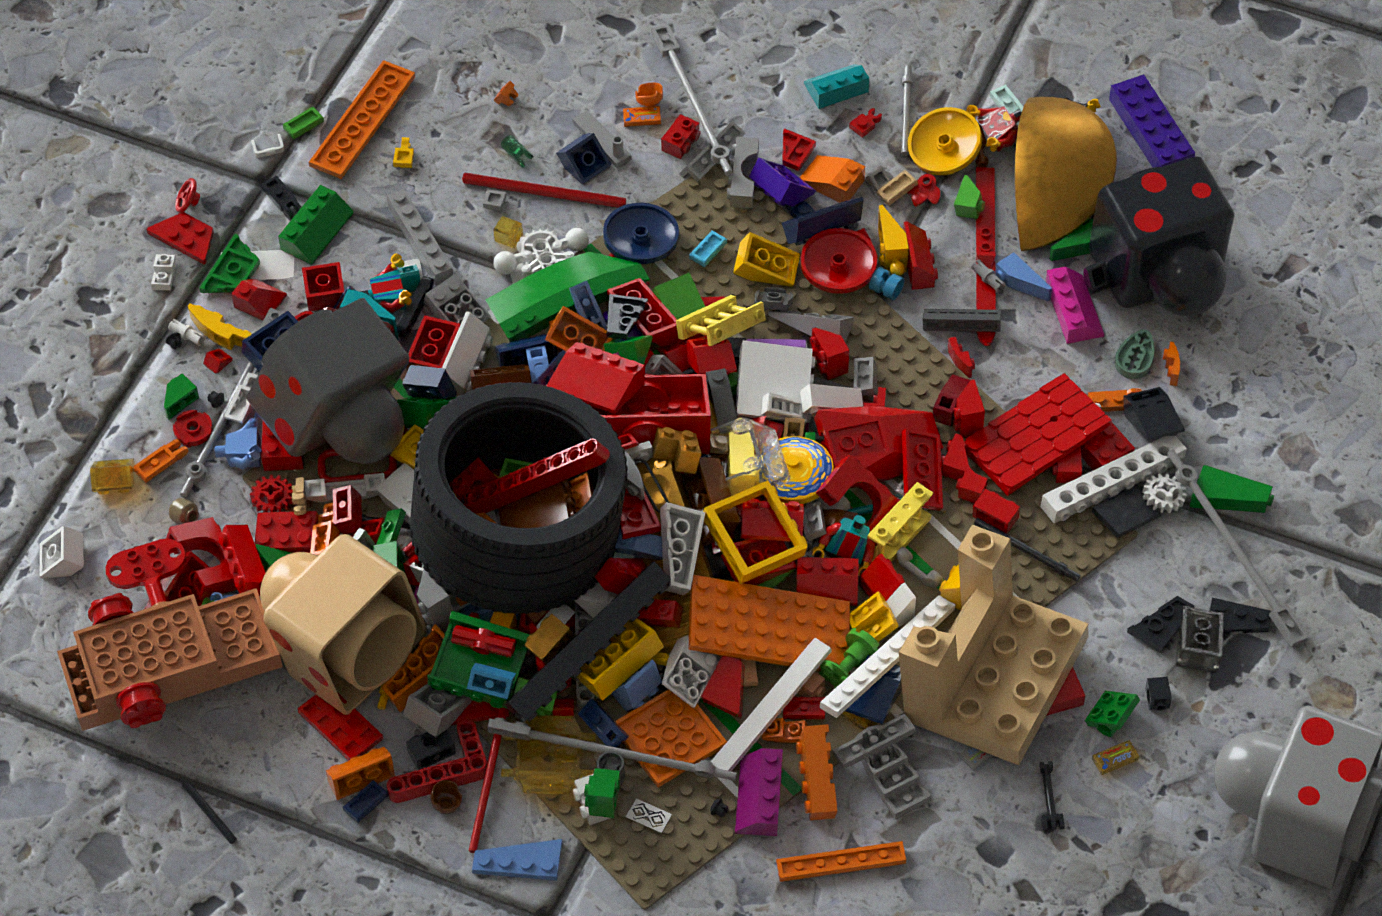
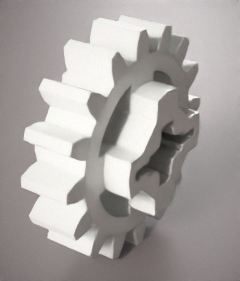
M1159 473L1157 478L1152 475L1150 480H1146L1142 491L1144 493L1143 499L1148 500L1147 505H1153V510L1159 508L1161 513L1164 510L1171 513L1172 509L1178 511L1179 507H1183L1187 496L1185 493L1186 487H1181L1182 484L1176 482L1175 476L1171 479L1169 474L1162 477Z

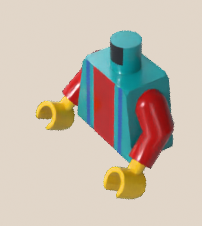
M397 253L392 255L391 263L382 272L370 279L371 290L360 291L369 295L391 314L398 310H405L406 305H410L412 302L409 298L412 294L407 290H403L397 267L402 268L405 263L401 259L402 256Z
M856 515L853 520L843 518L840 523L836 522L826 527L827 534L820 537L819 545L811 551L812 556L819 550L821 551L819 557L824 558L823 549L826 547V551L843 558H858V564L861 565L864 562L863 566L858 570V575L860 576L861 570L866 569L872 563L875 553L874 541L867 537L870 528L864 525L866 522L865 518Z

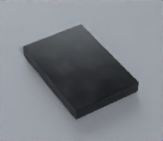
M1138 485L1094 506L1091 511L1116 538L1161 517L1163 514L1159 508L1153 510L1152 504L1147 505L1148 500L1143 499V490Z

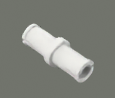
M176 319L169 323L168 329L180 333L182 339L190 340L198 346L204 344L206 336L195 331L192 326L184 325Z

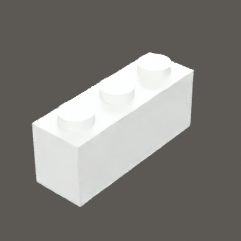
M809 384L800 391L802 412L808 413L811 416H815L818 410L863 406L861 389Z

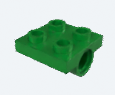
M1105 690L1084 721L1087 726L1096 727L1101 734L1113 737L1116 731L1122 728L1140 699L1137 694Z

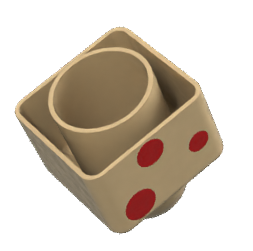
M347 534L335 538L319 555L295 552L281 557L269 567L261 583L260 599L264 610V622L289 675L345 715L349 714L354 708L356 709L377 687L387 682L400 669L408 655L417 647L426 634V624L406 574ZM338 693L347 701V703L344 704L340 700Z

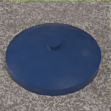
M631 203L621 206L607 217L603 226V241L606 248L619 259L641 264H650L663 260L675 250L679 240V227L673 215L664 208L650 203Z

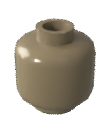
M185 498L176 499L169 507L170 519L179 525L198 519V506Z

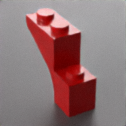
M955 433L953 440L948 441L946 456L943 455L941 458L942 475L958 480L956 484L958 498L975 503L983 491L987 489L988 478L978 475L970 468L963 437Z

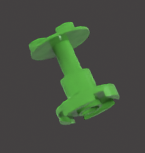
M853 628L846 635L845 639L849 648L843 654L845 659L839 665L828 660H824L820 665L819 675L824 677L825 681H829L834 685V688L849 677L848 673L853 667L859 668L868 655L872 656L878 650L879 643L866 631L861 630L859 633L856 631L857 628Z

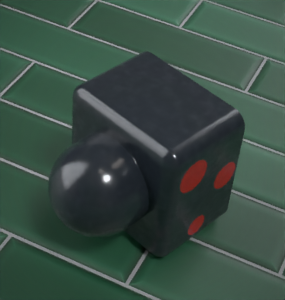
M1192 157L1164 167L1145 169L1126 179L1110 183L1099 191L1089 252L1095 263L1104 260L1110 282L1108 286L1121 307L1132 308L1155 300L1163 309L1179 316L1198 315L1213 307L1223 294L1226 285L1224 262L1235 213L1201 157Z

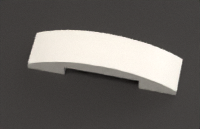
M384 473L364 475L363 480L325 483L324 479L305 480L306 499L332 503L333 489L352 485L361 494L362 500L379 495L375 488L385 480Z

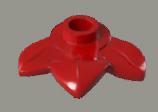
M924 174L917 180L918 185L906 193L912 194L911 199L915 207L921 205L927 199L934 205H937L940 200L941 191L936 186V178L931 174Z

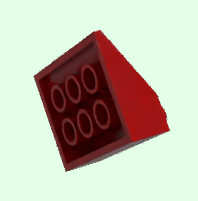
M576 342L566 351L546 386L562 390L583 400L586 404L615 414L645 385V365L602 351L601 349L587 346L584 343Z

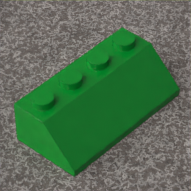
M319 185L279 234L280 250L312 265L353 215L354 211L337 192Z

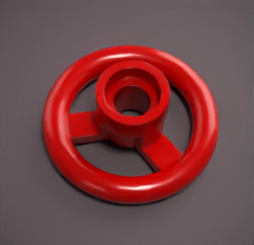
M194 178L186 180L178 192L175 202V209L178 213L184 212L189 206L195 207L200 200V193L196 192L197 182Z

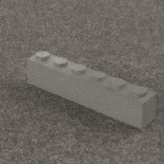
M402 189L387 195L389 211L429 277L434 278V285L438 286L453 276L451 264L406 191Z

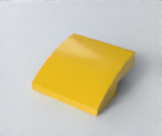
M879 591L850 613L852 629L857 628L856 631L859 633L861 630L866 631L877 642L899 627L889 605Z

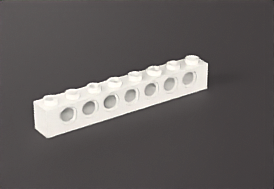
M1176 435L1162 437L1044 494L1040 507L1053 523L1064 521L1077 512H1083L1087 507L1097 505L1108 497L1116 496L1122 490L1130 489L1135 484L1150 479L1152 475L1165 472L1168 468L1174 466V463L1167 455L1172 449H1174L1183 462L1187 448Z

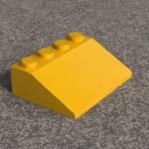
M638 618L632 623L628 621L624 625L626 629L618 637L614 635L609 639L611 644L603 651L599 649L595 653L597 657L589 665L585 663L580 668L582 672L577 678L602 701L664 648L655 630Z

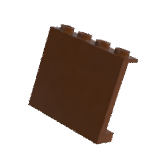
M569 478L498 508L501 525L515 528H538L561 522L577 513L575 509L576 501L572 495L573 486Z

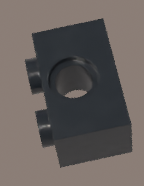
M447 729L436 737L426 732L422 735L413 736L409 741H406L408 754L417 770L427 768L456 754L455 743Z

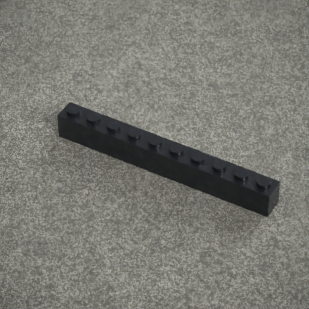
M655 561L649 564L504 705L520 722L526 720L530 722L538 715L536 710L541 705L546 707L553 700L551 696L556 691L560 693L567 686L566 681L570 677L572 679L576 678L582 672L580 668L585 663L589 665L597 657L595 653L599 649L602 651L611 644L609 639L614 635L618 637L626 629L624 625L628 621L632 623L640 616L638 611L642 607L648 608L655 601L653 597L657 593L661 595L669 587L667 583L671 578Z

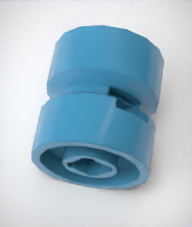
M878 267L870 280L869 289L879 294L883 292V296L894 301L901 293L905 279L896 274L891 275L890 271Z

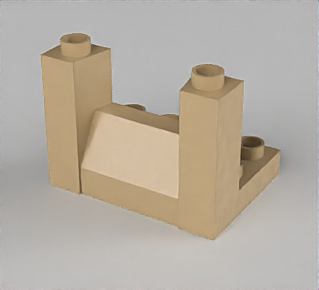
M972 525L958 548L962 609L952 627L946 633L937 631L931 626H923L921 628L913 626L899 651L904 713L911 723L1020 765L1089 637L1088 623L1013 596L1010 538Z

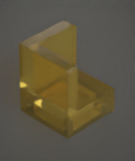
M504 216L500 218L493 229L494 240L512 248L517 246V242L523 236L522 223Z

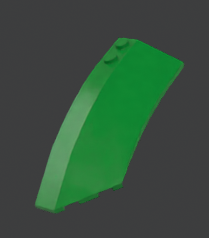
M586 252L539 270L485 300L509 342L530 338L549 327V322L555 320L563 306L577 313L569 288L587 280L597 304L609 300L608 289L641 278L646 283L650 278L641 263Z

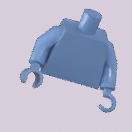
M257 412L254 418H250L243 428L226 435L225 445L215 446L216 458L226 457L230 467L242 470L247 467H260L262 449L257 421L258 417H261Z

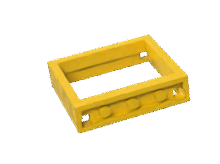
M768 480L707 506L703 510L705 512L704 522L740 584L803 557L808 548L805 537L801 536L798 532L795 520L790 518L786 505L783 502L781 503L776 488L771 486ZM764 494L794 547L747 567L717 514Z

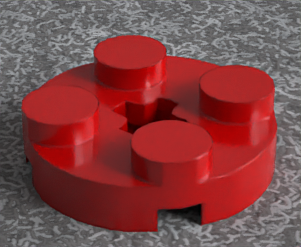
M188 410L181 413L176 418L175 425L173 424L175 438L180 440L183 446L187 448L205 443L213 431L210 416L205 412L200 413L197 410ZM190 426L198 427L196 430H190Z

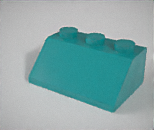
M853 64L805 80L804 85L818 109L868 93L869 76L862 65Z

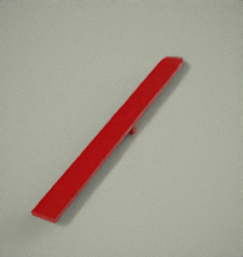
M976 167V187L981 193L982 201L985 202L983 212H980L978 219H976V260H981L986 267L995 271V168ZM976 273V309L996 310V291L988 283H984L982 278ZM976 331L978 340L984 346H989L995 339L996 332Z

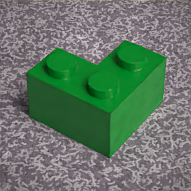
M595 768L593 776H589V782L585 784L584 797H586L585 807H588L590 816L614 818L620 786V771Z

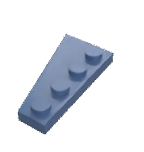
M562 839L476 850L472 873L557 881Z

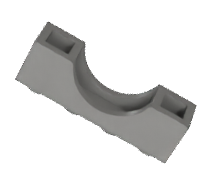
M737 137L736 144H732L734 159H731L730 167L733 173L728 179V185H731V188H727V199H730V207L753 208L754 182L747 179L743 172L747 168L754 166L758 160L759 138Z

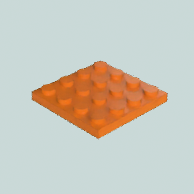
M669 689L615 721L629 735L626 741H622L628 750L693 764L700 763L701 760H705L717 753L727 743L726 739L698 704H696L695 708H692ZM638 761L658 788L685 772V770Z

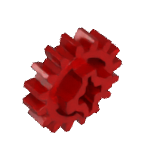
M270 475L269 479L263 476L262 482L255 481L256 486L251 487L252 493H250L252 506H256L257 512L263 510V513L282 512V508L289 509L288 504L293 503V489L291 483L288 484L286 478L281 480L280 475L276 478Z

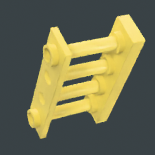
M727 296L676 320L678 339L685 340L698 333L707 335L709 346L717 344L765 321L764 304L760 301L748 308L737 306L736 296Z
M917 482L868 534L867 537L877 543L873 560L882 553L886 559L892 562L897 557V551L901 547H906L931 520L932 515L922 509V506L933 495L932 491Z

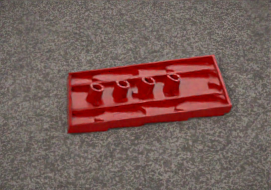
M1063 373L1040 387L1037 392L1020 401L1017 406L967 437L964 445L966 453L1008 496L1109 427L1112 419Z

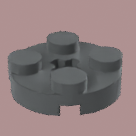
M767 287L764 289V292H760V289L755 292L754 302L755 304L760 301L763 302L764 311L774 309L778 312H786L788 307L793 304V294L791 292L790 295L787 294L786 289Z

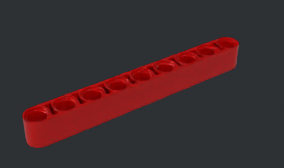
M592 438L457 496V498L475 514L481 512L488 513L597 467L608 460L610 452L600 442Z

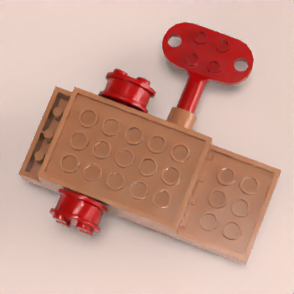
M168 538L159 539L114 554L107 561L105 567L106 577L110 584L120 589H130L138 586L145 587L151 607L134 613L131 611L132 601L122 593L94 600L88 610V618L93 622L92 626L73 632L77 645L57 651L81 730L91 729L119 719L124 724L129 725L130 728H138L141 725L161 720L163 713L166 711V704L283 667L280 653L264 622V610L257 588L202 606L197 605L194 594L168 602L161 581L178 573L184 567L186 553L181 543ZM173 552L180 553L178 557L170 556ZM115 570L121 571L118 576L111 575Z

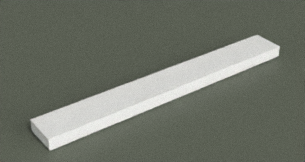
M817 638L810 642L711 760L714 767L727 771H732L832 652L829 646Z

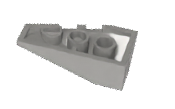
M772 310L768 313L769 316L811 337L812 328L816 327L841 335L845 342L854 322V317L835 314L819 317L818 313H804V315H801L799 311L778 312L777 310Z

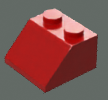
M975 379L970 380L957 398L956 408L953 409L955 417L953 419V428L962 437L971 436L984 427L985 409Z

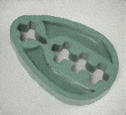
M1141 329L1131 334L1116 352L1115 368L1122 376L1138 379L1150 372L1155 348L1152 334L1148 330ZM1142 337L1146 338L1144 339L1142 344H1140V340L1142 339ZM1136 352H1139V354L1137 355V360L1134 362L1133 368L1131 370H1128V368L1130 367V363L1133 360L1134 354Z

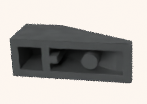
M724 368L706 372L708 394L719 433L729 431L731 423L738 424L730 383Z

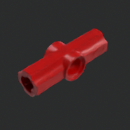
M456 625L452 632L451 643L472 648L473 651L479 654L488 655L492 653L512 658L515 651V639L496 635L493 631L485 628L475 630Z

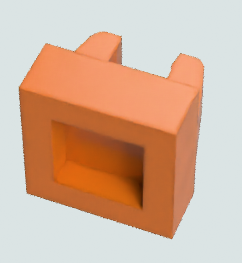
M511 81L507 82L494 98V101L497 104L503 103L511 106L514 101L510 97L516 99L519 95L514 89L515 85Z

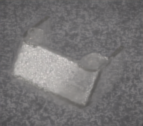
M738 418L711 428L720 453L728 451L729 432H733L736 435L749 432L756 455L745 460L743 463L744 471L725 478L732 496L767 480L775 488L789 482L790 473L774 428L748 418Z

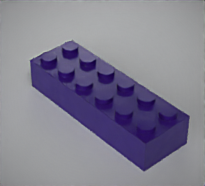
M1144 74L1111 85L1109 101L1152 168L1164 167L1195 157V151Z

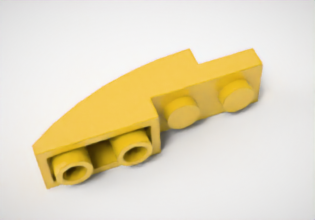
M191 303L188 305L190 318L196 327L206 337L224 348L232 350L234 345L242 347V340L252 334L248 330H241L231 324H225L223 315L218 312L209 311L200 305L196 306Z

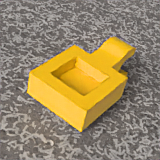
M402 137L401 148H395L394 167L412 168L414 149L410 148V137Z

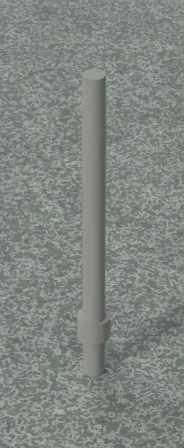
M911 65L904 67V76L902 77V86L904 87L902 156L909 154L911 87L913 86Z

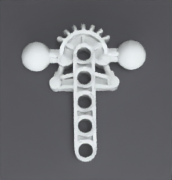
M540 228L539 231L535 232L532 229V233H526L525 237H520V242H517L516 247L519 253L513 254L508 251H501L495 256L493 265L498 273L509 275L515 271L518 264L524 263L521 269L523 278L552 264L573 257L574 253L572 251L564 252L563 249L569 248L573 251H582L589 243V236L584 229L572 228L567 232L565 238L558 240L555 230L550 232L547 228L545 231H542Z

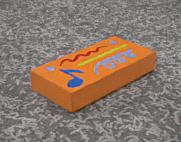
M660 106L623 108L624 127L661 124Z

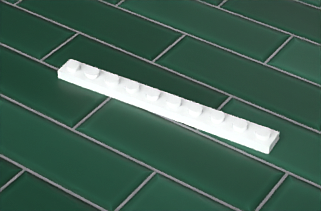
M938 595L820 702V708L836 718L841 715L899 662V651L913 626L920 628L931 626L936 628L955 610V604Z

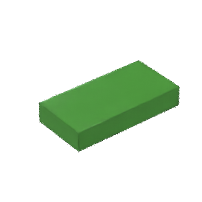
M311 107L284 123L283 129L293 139H296L323 123L324 117L314 107Z

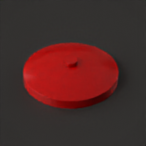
M844 228L827 229L812 236L804 245L801 252V269L805 278L822 291L836 294L850 293L861 289L870 282L877 269V252L871 241L856 231Z

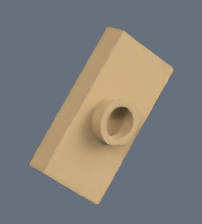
M904 170L877 191V195L890 206L918 185V182L910 173Z

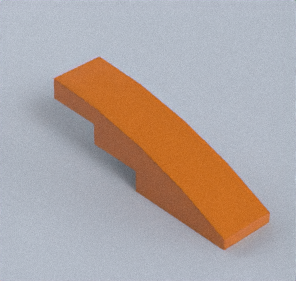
M333 502L324 505L323 514L318 516V524L313 525L310 553L319 555L340 534V530L333 525Z

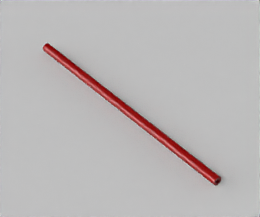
M500 708L497 718L506 719L508 708ZM499 734L493 735L468 850L470 853H475L478 849L502 735Z

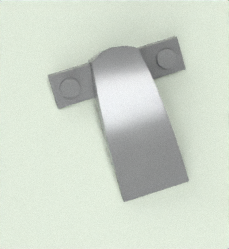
M905 713L883 725L868 727L861 731L855 739L833 749V756L843 769L859 761L862 762L873 786L895 819L931 801V795L920 782V776L908 763V757L896 745L897 742L916 733V728Z

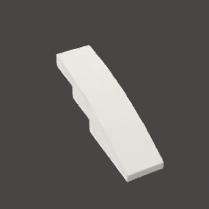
M255 367L252 373L248 372L243 384H239L224 415L225 419L243 424L254 408L247 401L246 396L259 374Z

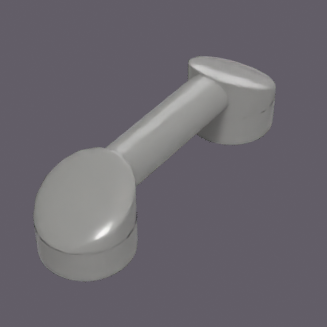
M901 547L897 551V559L900 566L920 579L924 585L935 588L942 584L943 578L937 571L932 570L926 575L910 562L913 556L907 548Z

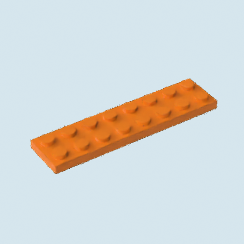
M383 60L310 159L309 166L342 179L415 79V72Z

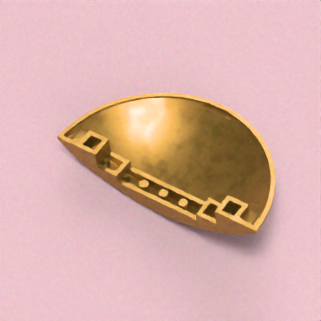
M1032 97L1027 99L1023 107L1018 126L1015 154L1016 212L1021 252L1049 245L1077 230L1095 213L1099 191L1114 181L1117 167V151L1111 132L1098 115L1074 101L1056 97Z

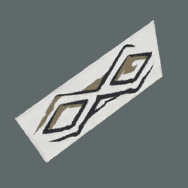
M636 798L626 817L662 833L672 814Z

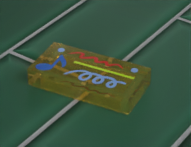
M1127 740L1092 755V760L1101 775H1104L1139 760V755L1131 741Z

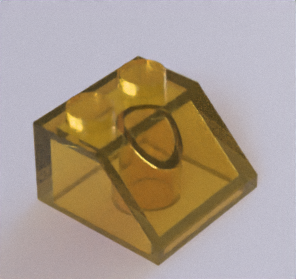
M134 458L94 461L90 467L92 492H98V494H108L111 490H117L118 493L129 492V489H132L134 486Z

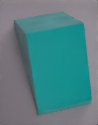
M417 265L398 268L403 290L408 292L415 291L421 280Z

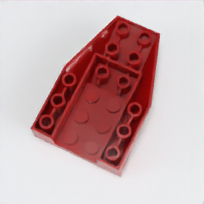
M860 406L818 410L814 418L819 437L824 436L834 468L843 458L851 454L860 461V464L866 470L872 472L879 482L892 480L903 473L902 430L908 428L939 434L933 413L927 411Z

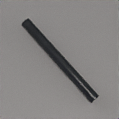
M188 780L183 782L182 787L227 841L233 844L237 840L234 834Z

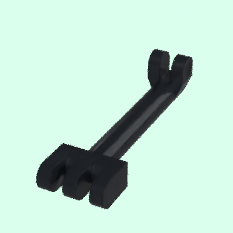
M1048 761V764L1039 762L1047 807V815H1042L1041 817L1043 830H1048L1047 823L1050 822L1051 830H1056V822H1059V828L1064 829L1063 813L1056 814L1050 774L1053 771V761Z

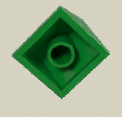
M647 335L627 337L626 340L616 339L605 343L604 349L605 352L611 354L619 352L620 357L644 364L653 337Z

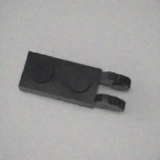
M278 176L261 184L262 190L291 221L294 216L289 207L293 206L296 212L302 207L298 203L297 198Z

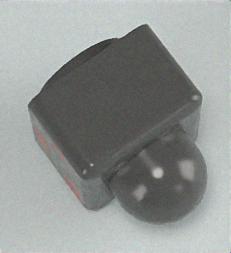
M360 298L334 312L331 310H321L305 317L286 330L267 349L261 361L263 367L246 399L289 455L300 457L328 442L331 448L345 460L358 464H371L385 459L398 447L404 432V416L400 405L391 394V391L409 363V354L365 298Z

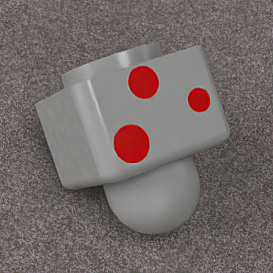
M1304 706L1296 714L1286 739L1270 733L1257 731L1240 734L1224 745L1215 761L1214 783L1218 794L1226 805L1244 816L1257 820L1252 845V856L1255 861L1328 889H1333L1344 859L1348 858L1358 862L1382 801V769L1378 768L1382 751V732L1318 708Z

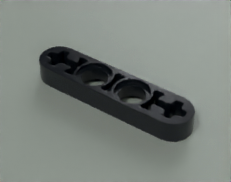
M427 276L421 278L411 298V304L407 305L397 325L398 336L404 338L409 336L424 307L425 294L433 289L434 278Z

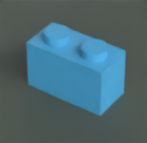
M475 663L471 669L467 689L508 699L516 673Z

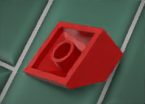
M257 279L242 280L231 295L234 308L263 321L269 309H277L287 296V293Z

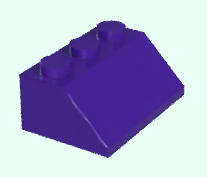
M760 157L749 175V178L754 181L756 187L764 189V193L775 198V202L781 206H785V204L795 206L816 192L815 189L786 166Z

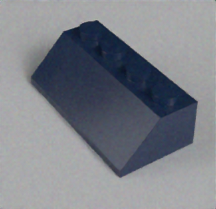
M863 197L847 200L782 222L788 244L795 243L796 246L805 244L807 242L806 239L827 229L843 226L844 229L854 227L855 222L861 221Z

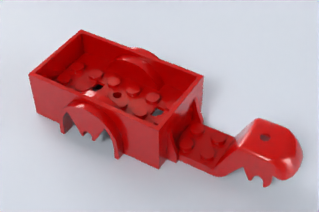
M645 373V385L615 414L592 406L594 410H597L607 420V423L611 424L613 431L618 436L631 433L638 444L650 441L651 445H653L657 428L669 427L677 431L688 430L696 433L701 453H710L711 413L706 374L652 375Z

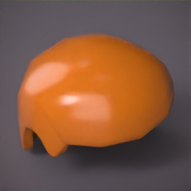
M656 82L641 84L638 87V93L635 91L636 101L646 107L659 104L663 99V86Z

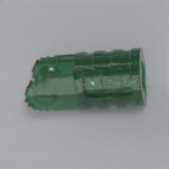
M508 135L501 142V147L522 168L525 164L519 157L523 154L528 159L534 157L513 135Z

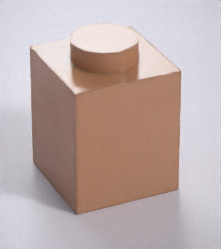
M814 672L797 693L802 697H822L826 691L825 678Z

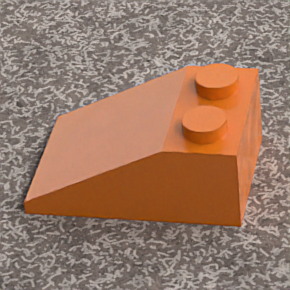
M817 155L799 178L817 192L841 203L850 200L863 184L866 166L848 158Z

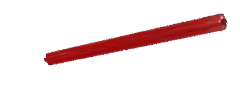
M466 172L462 177V182L465 184L616 208L626 205V198Z

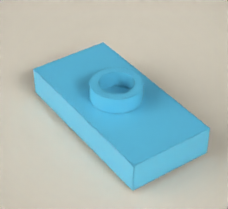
M712 230L689 254V259L705 267L727 244V239Z

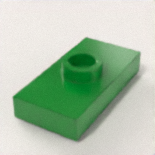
M400 508L387 512L376 545L397 541L406 515L405 510Z

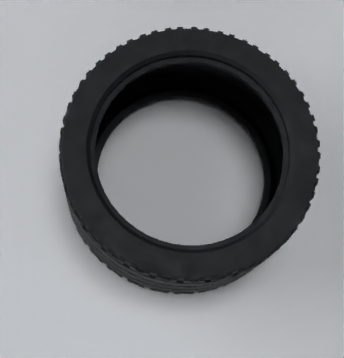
M508 382L486 385L485 387L476 388L463 395H459L456 399L449 401L447 405L441 407L440 411H437L434 414V418L430 419L428 425L425 426L417 445L415 457L410 536L412 538V545L415 547V554L418 556L419 562L423 564L424 570L429 572V576L434 578L439 586H442L445 591L450 592L454 597H458L475 607L478 606L494 612L514 614L539 613L567 605L571 601L579 599L581 595H585L589 589L595 587V583H598L595 576L609 558H614L627 484L628 466L626 465L625 450L621 447L622 442L618 439L617 433L613 431L611 424L607 423V420L597 410H594L592 406L586 404L583 400L562 390L533 383ZM592 438L600 442L610 452L609 458L605 463L569 478V481L588 473L592 478L594 492L589 501L577 513L549 526L515 528L490 522L465 507L449 486V483L478 457L490 470L502 469L505 458L535 463Z

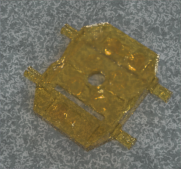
M536 716L530 722L528 720L523 722L534 731L596 742V733L581 732L573 716ZM503 735L504 741L516 740L517 758L516 768H501V777H514L523 793L570 794L575 789L574 780L594 774V770L580 769L581 749L541 740L528 741ZM547 755H551L555 758L551 762H546L543 760V758Z

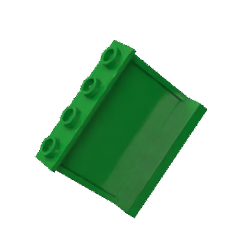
M451 611L449 625L431 674L427 676L428 685L436 690L444 689L450 691L455 696L464 695L470 697L475 702L483 701L490 703L495 708L500 709L503 707L507 709L504 704L513 694L528 652V648L524 644L530 634ZM456 625L475 630L485 628L493 631L496 635L515 639L514 654L512 658L492 653L483 655L473 651L472 648L451 643L453 629ZM475 663L516 673L508 699L467 689L471 669Z

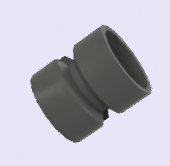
M607 751L601 754L597 760V768L620 771L621 786L625 780L623 757L614 751Z

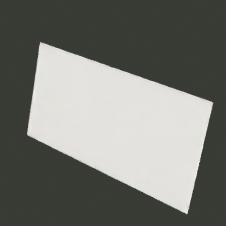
M282 250L251 251L260 259V265L251 279L266 280L294 277V256Z

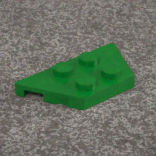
M237 234L233 235L199 287L200 293L233 292L242 280L251 279L260 265V259L255 253L251 252L250 248L240 240Z

